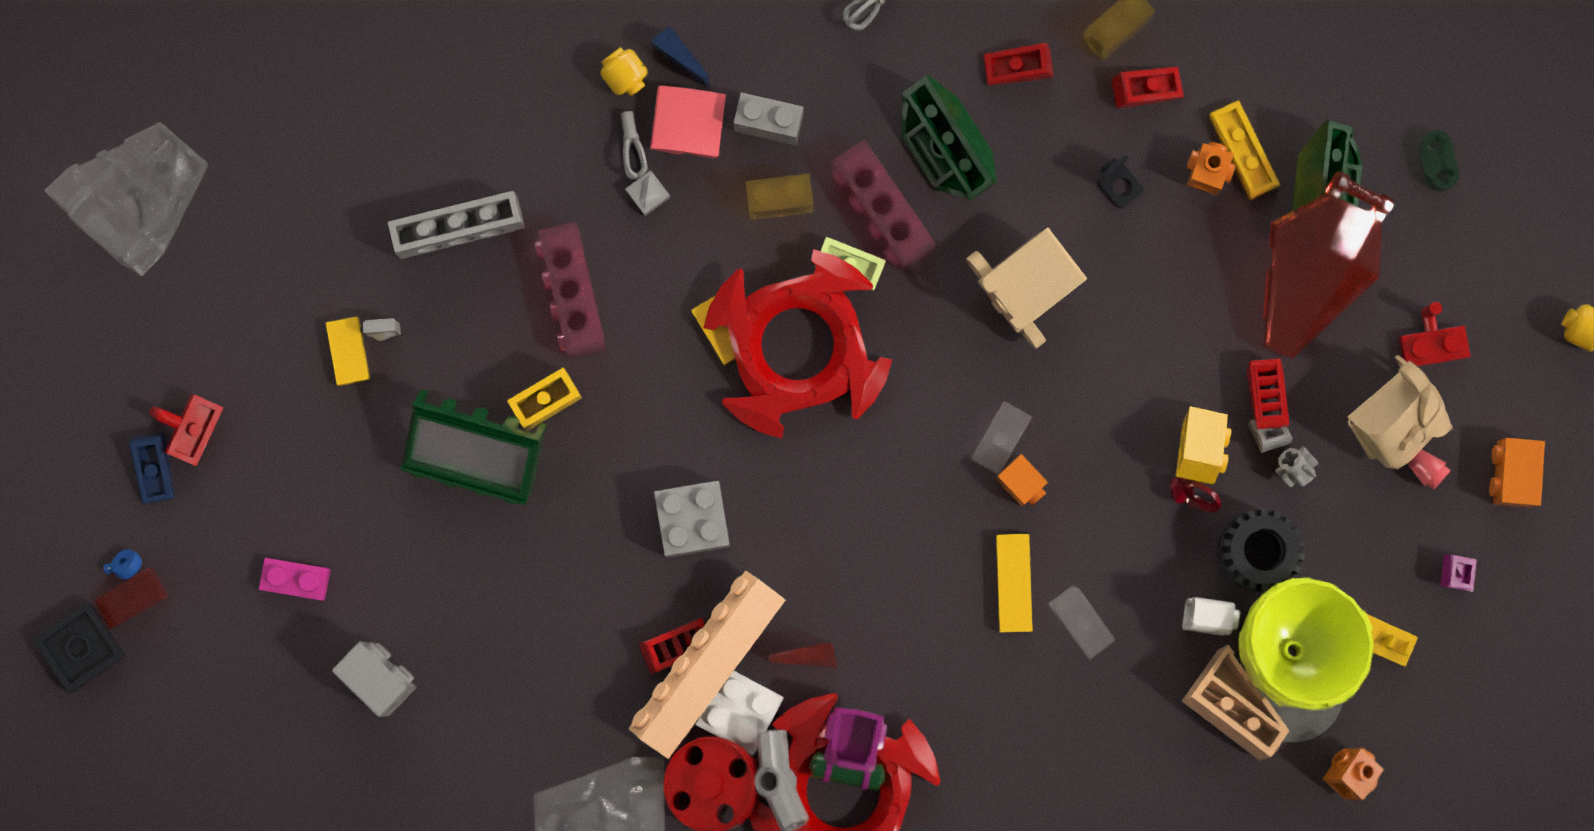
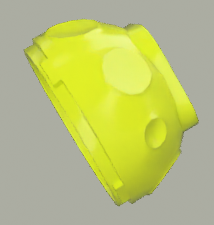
M1292 578L1273 586L1251 606L1242 631L1239 634L1240 659L1252 680V684L1280 707L1285 706L1303 710L1327 709L1347 701L1348 698L1357 692L1369 673L1373 652L1371 634L1373 628L1365 610L1362 611L1353 598L1333 584L1310 578ZM1289 646H1292V647L1295 648V650H1296V655H1295V657H1293V656H1291V655L1289 654V652H1288V647H1289Z

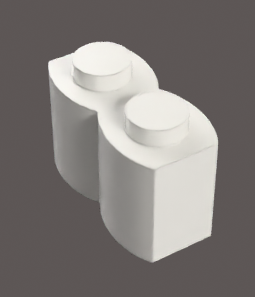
M1197 597L1188 598L1185 602L1183 630L1224 636L1230 635L1232 629L1236 630L1238 627L1239 610H1235L1234 603Z

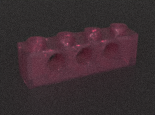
M865 139L833 160L832 167L834 170L831 172L832 177L840 188L845 186L852 196L848 198L849 202L858 214L864 213L870 222L866 224L869 232L876 241L881 238L887 247L884 253L894 267L899 265L902 271L935 251V242ZM865 174L872 179L873 183L867 188H861L856 185L854 179L858 175ZM883 200L889 204L890 210L886 214H878L873 210L872 205L876 201ZM898 226L906 229L908 237L905 240L897 241L891 237V229Z
M576 222L539 230L540 240L535 241V247L539 260L545 259L547 271L542 272L546 291L552 289L555 302L549 303L553 321L559 320L562 333L557 334L560 351H567L568 357L573 359L608 350ZM566 253L570 255L571 261L568 266L558 268L554 265V260L559 254ZM568 284L578 286V293L572 299H565L561 295L563 287ZM574 315L584 316L586 318L584 327L579 330L569 328L571 317Z

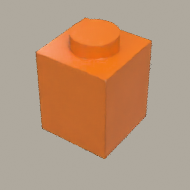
M1022 454L995 478L1021 507L1027 502L1033 506L1046 494L1042 488L1048 482Z

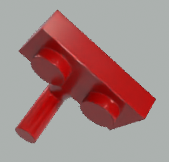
M1439 302L1429 304L1421 311L1425 332L1399 337L1403 359L1406 362L1411 361L1417 367L1471 357L1465 325L1438 330L1435 316L1442 312V305Z
M191 394L181 417L156 406L149 410V416L154 420L175 428L165 453L197 466L224 407Z

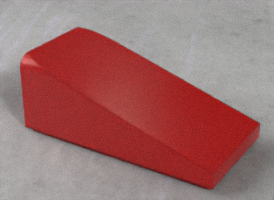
M1045 42L983 54L988 86L1053 77L1050 48Z
M1178 66L1121 72L1112 78V86L1118 109L1184 97Z

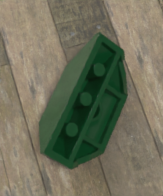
M925 75L902 93L901 137L935 190L971 201L997 183L993 151L958 97L930 75Z
M1330 120L1322 123L1298 154L1291 219L1310 249L1338 254L1342 249L1341 246L1348 240L1356 228L1362 162L1358 146L1353 138V127Z

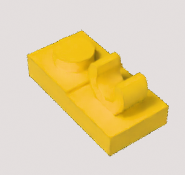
M1367 614L1373 628L1371 630L1373 640L1372 653L1397 665L1406 667L1418 637Z

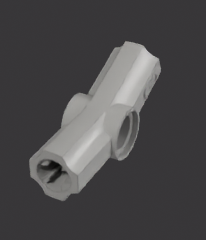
M778 730L757 733L760 770L755 776V788L759 794L766 796L781 831L799 829L807 824L809 818L795 789L796 776L789 768L787 731ZM775 776L777 777V785H776V787L774 786V778H775Z

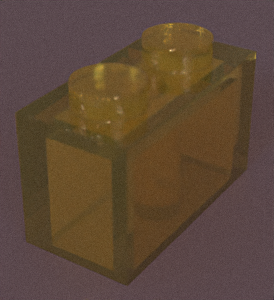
M1119 0L1086 28L1082 39L1104 61L1151 20L1155 10L1146 0Z
M810 174L745 181L750 220L813 212Z

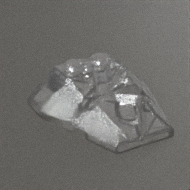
M161 122L123 140L124 144L108 152L104 149L96 153V158L80 166L76 163L68 167L44 190L81 230L121 265L127 266L139 276H142L164 255L209 166L204 159Z
M664 756L629 758L615 765L534 794L535 831H665Z

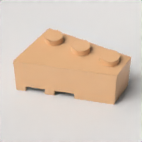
M1226 645L1217 650L1182 702L1259 761L1273 756L1289 733V729L1267 698L1263 697L1256 686L1252 684L1247 671H1244L1233 655L1234 652L1231 647Z

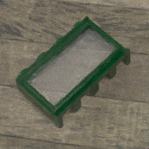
M421 389L412 403L411 420L400 470L408 472L414 477H426L440 481L446 486H457L472 490L478 495L500 498L509 504L525 505L533 491L547 424L540 423L535 434L518 430L520 420L513 416L507 417L503 425L487 421L488 410L485 408H476L472 416L455 412L457 402L453 399H445L440 407L426 404L428 391Z

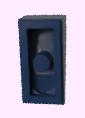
M666 28L650 41L652 48L657 53L704 86L709 84L707 72L672 28Z
M164 432L132 438L128 444L142 504L174 499L175 493L169 455L165 453L167 443Z

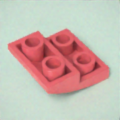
M659 86L650 149L678 155L687 153L712 159L717 158L719 155L726 95L688 88Z

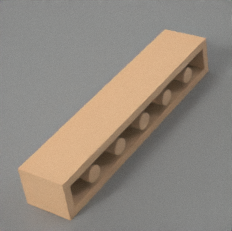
M745 570L743 575L733 582L731 591L723 602L716 605L713 609L711 618L705 626L695 633L691 645L685 653L675 660L672 670L665 680L655 687L652 697L645 707L635 714L632 724L628 729L643 742L669 759L785 602V599Z

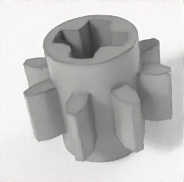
M1304 446L1300 450L1290 447L1278 457L1280 467L1275 472L1290 488L1294 484L1304 487L1316 477L1314 467L1319 463Z

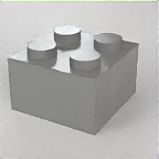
M719 481L654 491L666 558L730 547Z
M359 642L332 671L379 717L390 716L417 688L411 682L414 676L404 666L392 664L388 660L391 654L380 643Z

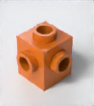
M1216 142L1203 143L1198 151L1192 150L1186 166L1187 169L1191 170L1186 185L1217 195L1222 190L1224 181L1229 183L1233 176L1236 165L1232 164L1231 161L1234 153L1228 152L1226 146Z
M1346 748L1339 751L1333 757L1332 765L1323 777V780L1344 800L1363 801L1367 794L1376 787L1377 779L1383 772V769L1374 761V755L1364 748Z

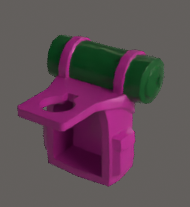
M836 707L834 713L829 714L825 739L829 741L825 753L816 752L810 761L811 777L822 780L825 783L834 782L860 787L861 790L870 789L878 791L885 780L883 764L876 763L877 752L882 750L885 744L887 724L884 723V717L861 710Z

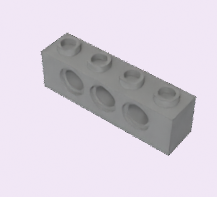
M514 190L388 221L394 251L400 259L525 229L518 197Z

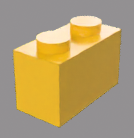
M561 368L507 400V402L520 420L523 429L528 431L582 399V396L567 371Z
M1189 407L1182 424L1176 469L1177 477L1214 485L1218 474L1225 473L1228 454L1223 453L1224 447H1228L1231 437V429L1226 428L1227 414Z

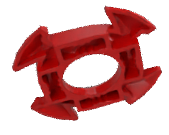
M814 249L811 262L816 266L814 274L765 286L753 292L746 299L744 271L742 268L737 269L721 285L709 306L703 329L715 331L719 326L728 328L740 377L752 395L750 397L724 398L722 400L723 405L739 421L760 433L782 439L785 428L779 422L781 414L830 402L842 396L849 389L851 392V416L854 420L858 419L875 402L887 381L892 363L891 359L880 357L876 362L868 360L856 312L850 300L843 293L846 291H869L873 289V284L851 264L835 255ZM790 309H805L816 313L827 323L833 336V353L829 363L819 374L805 380H791L778 375L769 367L762 353V336L766 326L776 315Z
M831 693L810 698L790 708L772 723L777 730H785L793 737L788 751L789 768L796 776L795 789L809 818L807 824L793 831H899L911 795V772L921 776L933 785L938 786L941 782L936 758L925 736L908 719L901 726L902 735L897 740L885 737L883 749L877 752L876 763L883 764L885 780L880 787L879 800L872 814L855 826L835 827L818 818L812 811L807 798V783L811 774L809 765L812 757L816 752L825 753L829 740L825 739L827 723L824 722L838 700V695ZM758 800L750 815L754 831H781L771 808Z

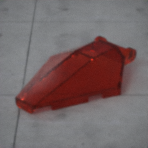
M1338 171L1332 177L1323 195L1309 204H1304L1298 209L1271 222L1269 248L1273 250L1271 269H1267L1263 311V319H1266V329L1263 346L1293 359L1380 278L1382 221L1394 205L1393 198L1385 194L1378 195L1350 180L1348 174ZM1345 191L1373 206L1371 212L1368 213L1349 202L1339 199L1341 192Z

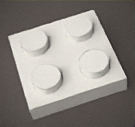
M733 671L700 715L696 725L717 737L726 738L738 743L749 754L754 755L758 747L757 733L765 732L768 729L784 697Z

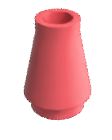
M1423 449L1407 463L1424 487L1428 485L1433 490L1451 471L1445 466L1446 462Z

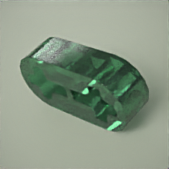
M1441 130L1429 132L1420 142V153L1428 185L1433 190L1444 192L1452 188L1459 178L1453 144L1446 132ZM1433 138H1435L1437 143L1443 144V147L1438 150L1439 158L1435 148H1429L1428 146L1433 141ZM1439 164H1441L1442 172L1445 174L1449 173L1450 175L1445 184H1443L1442 179H1436L1435 177L1440 172Z

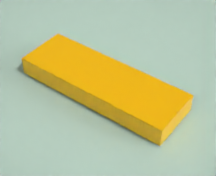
M1239 100L1211 112L1208 116L1222 145L1227 147L1228 152L1234 153L1231 163L1236 165L1235 171L1249 200L1278 188L1280 183Z
M1029 534L996 535L999 632H1032Z

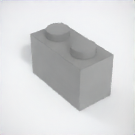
M741 93L734 119V132L796 145L803 119V106Z

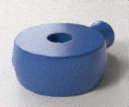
M125 549L115 556L112 563L105 564L103 570L106 574L114 573L116 577L127 580L139 572L142 566V559L137 552Z

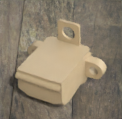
M1048 227L1032 237L993 269L978 251H975L966 258L968 265L979 278L977 282L992 300L991 304L999 314L1002 313L1016 333L1021 332L1034 349H1037L1046 342V339L1033 321L1087 279Z
M1396 355L1394 358L1400 367L1399 373L1348 416V424L1370 460L1377 459L1386 468L1399 469L1410 462L1433 437H1443L1453 429V426L1445 410L1443 399L1426 374L1411 361L1406 362L1399 355Z

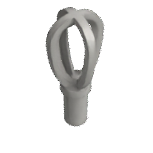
M885 0L853 1L843 12V20L846 26L856 31L863 30L875 18ZM866 2L850 18H848V13L852 9ZM874 7L869 17L862 24L856 25Z
M625 111L621 113L624 132L623 161L625 172L630 179H640L648 171L646 157L639 141V135L636 133L633 112ZM631 143L636 147L641 161V170L638 173L633 172L630 168L629 150Z

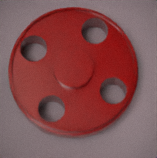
M702 737L687 743L675 753L665 772L664 794L670 810L680 822L696 831H729L739 827L751 815L759 799V793L754 783L759 768L757 761L744 747L726 738ZM696 747H700L703 751V759L699 764L695 765L691 759V754ZM742 759L746 763L747 771L744 776L739 778L735 774L734 766L737 761ZM683 792L688 793L691 799L690 805L686 810L679 806V797ZM726 805H730L734 810V817L729 823H726L722 818V810Z

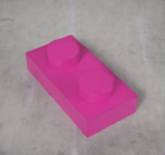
M265 558L259 590L325 601L331 569Z

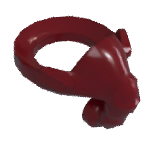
M1181 477L1171 479L1169 484L1171 497L1177 504L1185 502L1190 509L1198 508L1209 513H1215L1220 509L1221 499L1209 486ZM1193 488L1207 492L1214 502H1208L1200 498Z

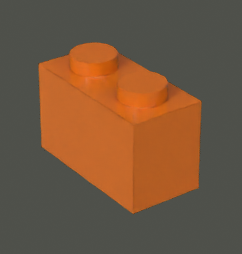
M1516 438L1497 440V445L1493 446L1491 453L1492 464H1495V477L1491 478L1489 493L1490 496H1493L1494 505L1527 508L1541 506L1545 441Z

